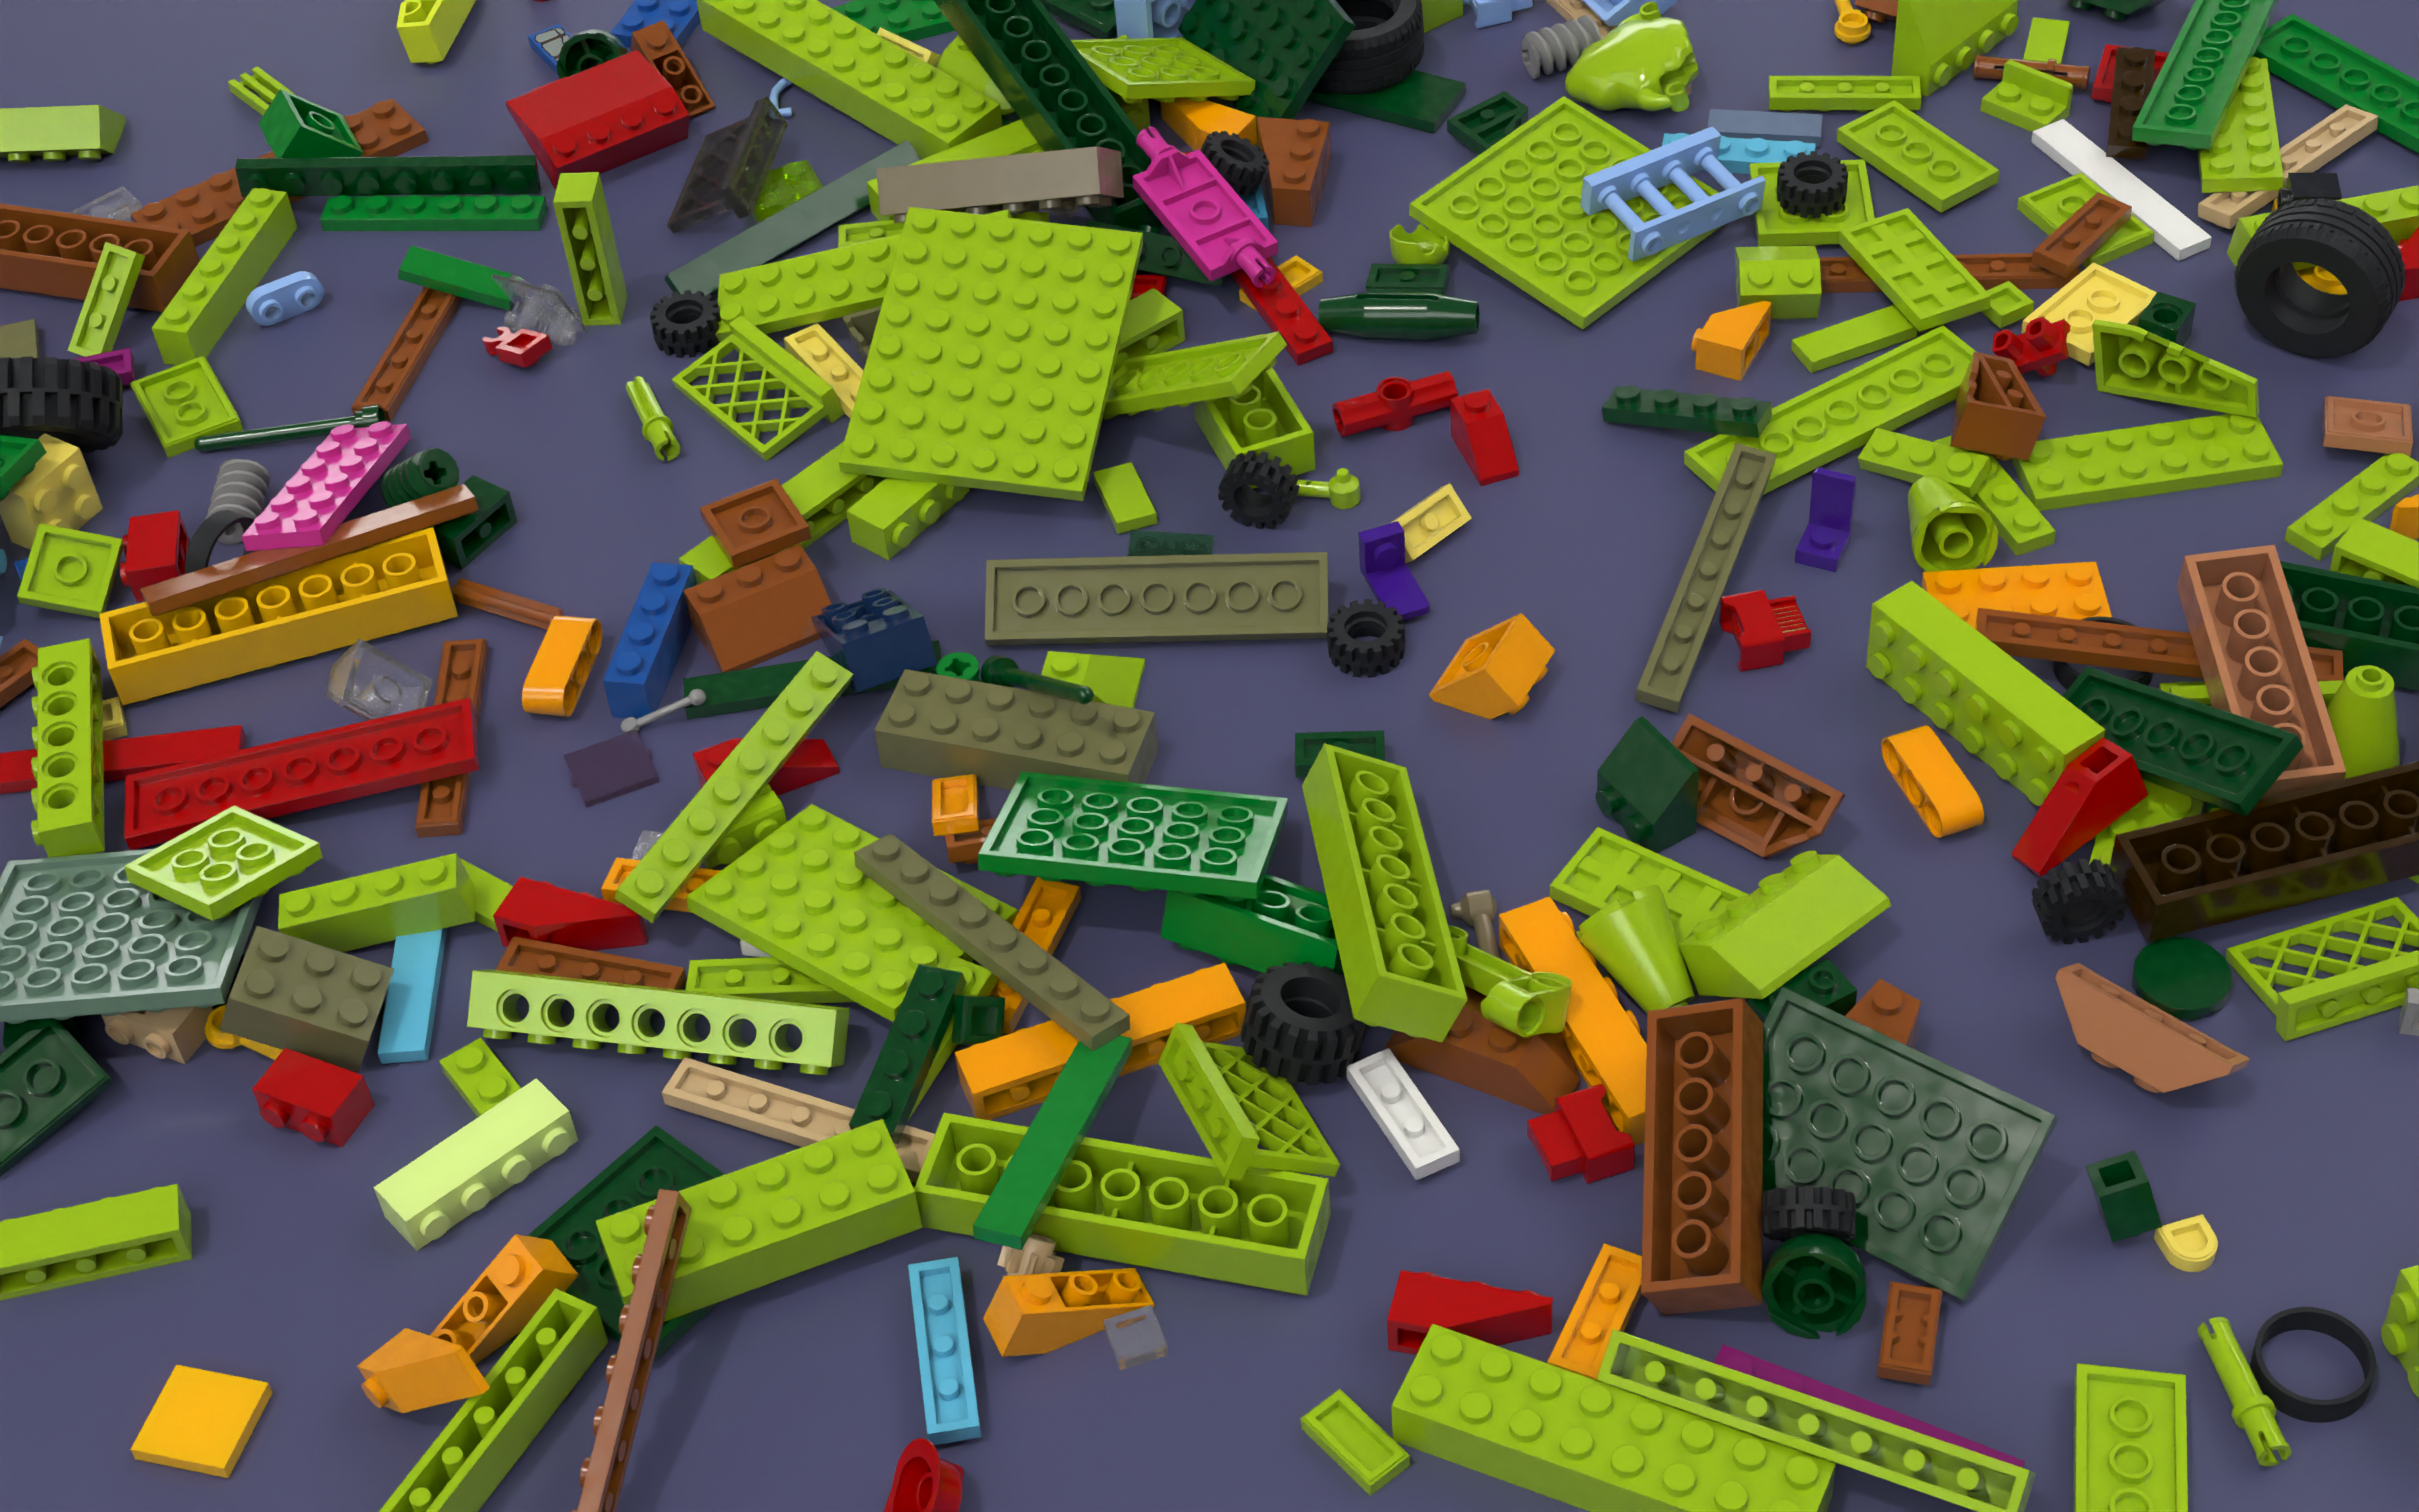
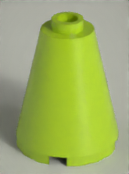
M1925 476L1913 483L1908 492L1911 547L1917 564L1925 572L1975 569L1981 563L1985 566L1992 559L1998 546V529L1990 513L1941 477Z
M2371 665L2355 667L2349 671L2326 708L2345 765L2346 774L2344 779L2396 767L2400 764L2394 680L2388 672L2379 667Z
M1650 885L1632 892L1636 901L1628 900L1620 904L1619 900H1616L1581 923L1578 927L1580 931H1576L1580 942L1647 1014L1648 1011L1687 1006L1695 998L1664 894L1658 885Z

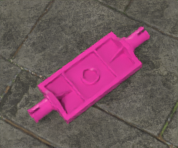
M1148 127V131L1153 138L1146 129H1143L1138 134L1136 143L1151 159V164L1146 171L1132 176L1134 190L1210 282L1243 269L1256 287H1263L1259 277L1266 286L1270 284L1276 272L1265 259L1278 254V241L1200 149L1184 154L1173 145H1168L1155 127Z

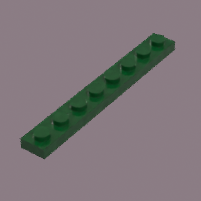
M536 155L237 159L235 166L242 197H247L253 188L287 192L288 197L538 194L540 192V177Z

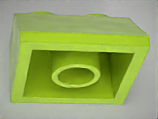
M1815 246L1735 247L1737 307L1760 301L1772 302L1771 319L1818 318L1822 291L1820 258Z

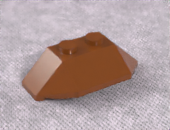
M1690 713L1672 741V744L1699 769L1697 823L1764 859L1822 836L1846 796L1833 787Z
M1467 986L1464 988L1468 1000L1442 1043L1426 1038H1414L1404 1032L1395 1030L1383 1049L1389 1048L1399 1062L1543 1115L1555 1112V1098L1576 1092L1580 1086L1579 1076L1561 1032L1543 1033L1526 1038L1508 1031L1482 1016L1481 1002L1487 996Z

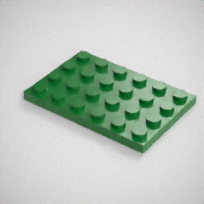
M1021 771L978 853V870L991 871L1003 877L1015 876L1017 874L1038 876L1042 880L1051 882L1067 879L1085 881L1091 886H1105L1108 884L1131 886L1138 891H1151L1154 889L1171 890L1185 896H1197L1200 894L1219 895L1232 901L1257 899L1288 815V798Z

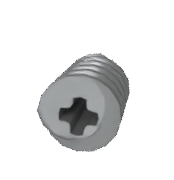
M1583 15L1577 20L1570 19L1564 24L1557 23L1551 28L1544 27L1538 33L1534 31L1528 32L1521 42V56L1529 76L1532 79H1537L1540 76V68L1545 75H1551L1553 73V64L1558 71L1566 69V60L1573 67L1583 50L1591 43H1595L1602 38L1595 20L1590 16Z
M230 459L223 462L217 474V481L214 485V492L211 496V503L205 520L212 514L223 510L233 511L253 519L258 517L265 505V497L268 493L267 488L270 484V474L266 468L257 462L244 459ZM240 522L229 527L217 542L225 545H236L242 542L241 536L244 534Z

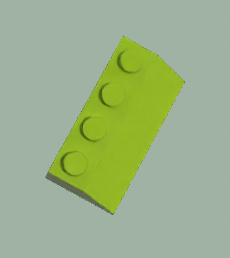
M101 105L0 108V158H8V162L29 163L31 162V157L43 156L44 161L62 162L66 161V155H78L80 160H101V154H114L126 124V116Z
M1806 851L1793 857L1790 860L1791 866L1781 873L1772 874L1762 879L1758 883L1759 888L1748 896H1742L1729 902L1726 905L1727 911L1715 919H1709L1698 924L1693 929L1694 934L1681 942L1679 948L1699 995L1764 999L1891 906L1889 898L1840 855L1817 854L1816 851Z

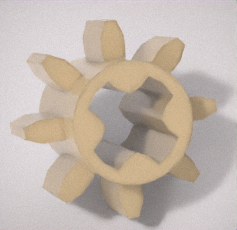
M1031 1233L1022 1250L1002 1246L997 1265L1006 1268L1007 1276L1061 1272L1064 1258L1055 1256L1056 1242L1054 1240Z

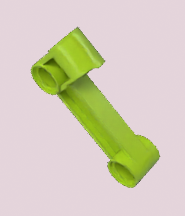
M1448 925L1463 984L1487 996L1481 1002V1013L1486 1020L1526 1038L1543 1033H1559L1564 1030L1573 984L1570 979L1550 972L1530 973L1468 944V933L1465 930Z

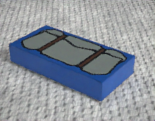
M560 24L528 36L530 47L558 75L556 66L560 49L572 37Z

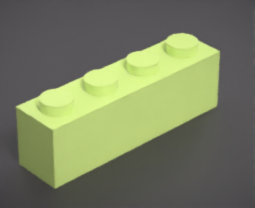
M537 1078L376 1185L374 1190L385 1218L418 1251L431 1241L443 1236L447 1230L473 1212L484 1208L492 1199L514 1184L522 1182L530 1173L552 1158L563 1154L571 1145L576 1143L578 1137L570 1112Z

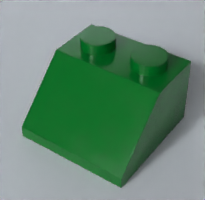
M283 89L278 91L258 123L266 137V143L271 147L276 158L361 157L363 154L343 115Z

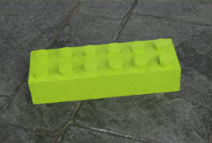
M1914 581L1908 582L1872 603L1866 668L1876 678L1883 680L1898 692L1907 703L1913 704L1928 716L1937 727L1944 729L1958 740L1968 752L1975 754L1993 768L1999 777L2009 781L2024 793L2033 804L2041 807L2067 764L2104 737L2105 729Z
M884 1120L874 1121L679 1191L692 1210L664 1322L922 1228L915 1190ZM656 1199L595 1221L624 1305L630 1304L634 1289L632 1283L633 1263L638 1254H643L647 1238L644 1231L645 1216L648 1208L651 1205H655Z

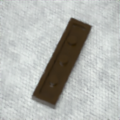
M2117 47L2106 157L2146 159L2147 143L2132 141L2133 125L2153 86L2156 49Z

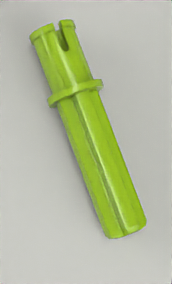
M635 376L633 381L627 382L626 391L643 424L642 434L647 441L651 442L658 459L664 461L665 456L662 452L664 451L667 461H670L680 453V444L673 434V423L670 418L663 414L649 383L645 382L643 377Z

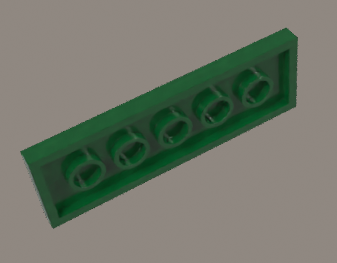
M2088 666L2063 694L2065 699L2105 729L2104 738L2133 755L2143 780L2245 816L2250 813L2304 747L2297 734Z

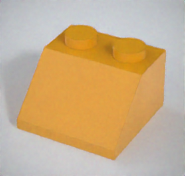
M1520 613L1467 638L1429 693V696L1434 702L1489 720L1507 712L1513 715L1528 703L1530 699L1528 692L1534 684L1546 675L1548 671L1546 664L1554 654L1555 649L1531 622Z

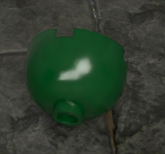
M596 28L583 30L573 35L563 44L560 49L559 59L557 60V73L559 79L569 77L628 53V50L622 41L609 31Z
M1803 1233L1783 1242L1772 1253L1762 1279V1298L1764 1296V1300L1768 1305L1767 1313L1772 1321L1788 1333L1806 1339H1820L1817 1331L1830 1333L1837 1330L1836 1336L1846 1333L1860 1321L1867 1303L1865 1268L1856 1252L1839 1238L1824 1233Z

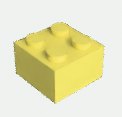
M45 433L38 439L47 453L35 464L34 470L22 477L9 490L8 496L0 502V515L11 542L29 550L32 548L39 523L79 530L103 509L80 448Z

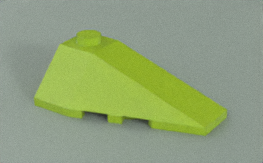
M2097 319L2092 323L2097 391L2253 418L2258 416V379L2135 325Z

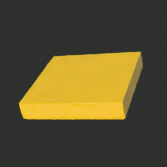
M176 1364L130 1450L136 1460L229 1478L273 1393L268 1382Z

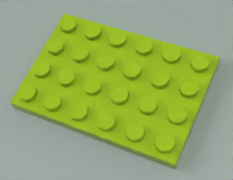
M813 804L809 805L686 896L688 911L892 1022L895 1020L919 964L946 969L954 956L968 962L974 960L855 867L854 852L875 842L879 838ZM943 872L1012 925L1018 914L1016 908Z

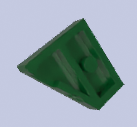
M1503 91L1447 119V132L1480 155L1528 121L1529 108L1506 91Z

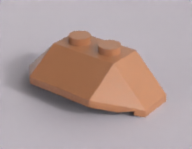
M2080 963L2061 968L2056 974L2055 979L2077 1044L2091 1051V1057L2096 1062L2109 1068L2119 1067L2133 1075V1081L2145 1090L2154 1093H2166L2230 1075L2246 1068L2250 1061V1058L2223 1045Z

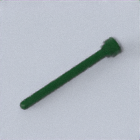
M376 404L363 406L362 411L355 412V416L200 436L194 441V446L199 452L326 436L330 434L332 429L341 425L351 424L354 428H365L374 423L386 421L382 406Z
M1000 655L991 656L985 660L981 667L983 683L1012 688L1016 686L1080 704H1088L1094 697L1092 689L1087 686L1020 670L1016 662L1008 657Z

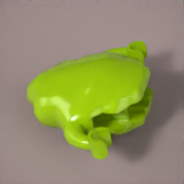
M1655 2L1645 3L1640 7V13L1624 19L1603 39L1591 43L1583 50L1577 62L1567 73L1565 90L1575 101L1589 104L1596 109L1613 111L1621 108L1657 111L1669 107L1675 112L1686 110L1689 107V99L1685 88L1699 75V69L1683 21L1662 17L1659 7Z

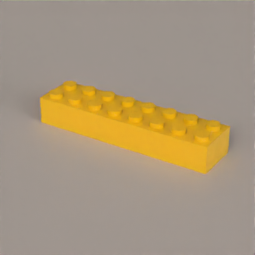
M431 527L156 617L151 615L145 602L100 613L99 617L108 671L122 705H127L262 668L273 667L277 664L314 656L345 646L356 645L360 642L397 634L428 624L439 623L443 620L458 617L436 534L434 528Z

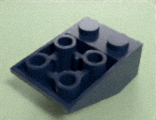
M885 588L870 590L862 594V600L848 605L845 602L833 603L822 608V614L811 617L834 662L853 673L849 686L856 693L899 678L905 669L919 671L938 664L924 616L891 590L886 591Z

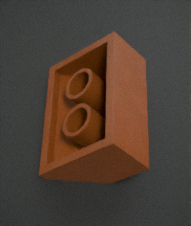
M800 544L683 590L691 626L721 673L750 668L821 639L811 617L822 614V608L831 604L817 568Z

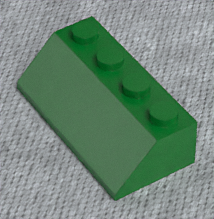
M1266 874L1257 899L1232 901L1219 895L1200 894L1197 896H1185L1177 891L1167 890L1161 938L1176 942L1183 949L1199 950L1218 957L1223 963L1242 965L1261 973H1266L1267 968L1274 965L1283 967V963L1294 962L1295 964L1302 965L1303 962L1313 963L1317 967L1322 968L1325 966L1331 968L1334 973L1344 975L1325 893Z

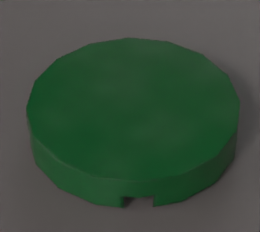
M2169 937L2155 940L2142 948L2134 961L2132 987L2136 995L2138 991L2145 1001L2179 1020L2192 1021L2201 1019L2202 1014L2209 1013L2212 1010L2214 1014L2222 1009L2230 995L2232 971L2225 957L2212 946L2196 939Z

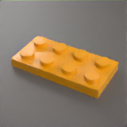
M2096 561L1923 572L1922 588L1974 629L1978 608L2078 620L2089 617H2112Z

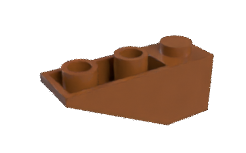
M664 20L632 32L630 52L638 50L672 85L688 111L689 119L715 109L714 102Z

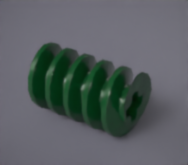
M428 448L426 451L416 453L407 460L390 468L382 476L380 482L381 495L385 503L391 508L455 487L459 482V468L449 453L439 448Z

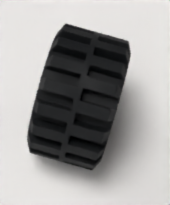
M1288 962L1283 963V967L1276 965L1269 967L1266 973H1260L1256 977L1255 983L1252 984L1240 1037L1241 1041L1244 1042L1243 1049L1246 1055L1252 1056V1062L1259 1068H1266L1268 1070L1267 1073L1275 1078L1280 1076L1287 1079L1286 1082L1297 1084V1081L1305 1082L1306 1085H1317L1321 1081L1329 1084L1336 1082L1337 1077H1346V1067L1358 1061L1367 1024L1355 1020L1353 1017L1343 974H1336L1333 972V969L1325 966L1322 968L1314 966L1313 963L1303 962L1301 965Z

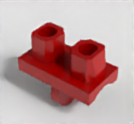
M2042 316L2031 320L2026 326L2025 333L2015 335L2009 329L1995 333L1992 351L1996 356L2012 359L2021 374L2036 370L2040 376L2049 377L2056 373L2057 362L2068 359L2069 352L2066 338L2070 332L2071 325L2065 319L2050 323Z

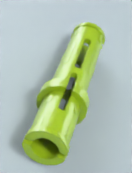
M2225 1317L2208 1319L2215 1333L2211 1334L2207 1325L2203 1322L2198 1327L2197 1334L2203 1342L2234 1407L2231 1415L2236 1425L2245 1430L2259 1464L2267 1467L2278 1465L2280 1463L2273 1451L2278 1450L2281 1458L2285 1461L2291 1455L2292 1450L2285 1441L2274 1418L2277 1411L2274 1403L2269 1396L2263 1395L2231 1329L2232 1326L2229 1320Z

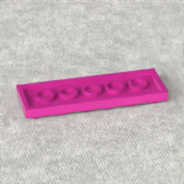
M382 421L365 428H354L353 425L346 424L332 429L328 437L321 445L316 447V451L301 465L296 474L286 482L284 488L270 501V504L254 519L252 525L241 536L246 551L324 545L411 439L407 424L392 425L391 422Z

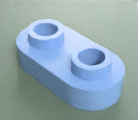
M300 271L254 289L247 297L246 308L256 323L270 326L317 307L323 299L324 289L314 274Z

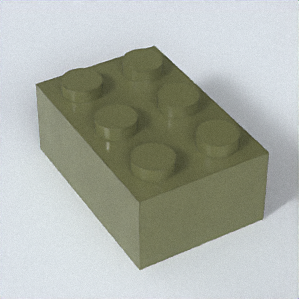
M256 925L228 998L220 1031L282 1050L288 1048L359 1073L394 968Z

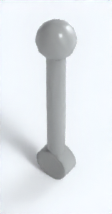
M693 689L688 697L638 719L633 717L626 718L621 723V729L625 735L633 736L638 733L640 727L691 704L696 706L703 704L706 700V695L701 689Z

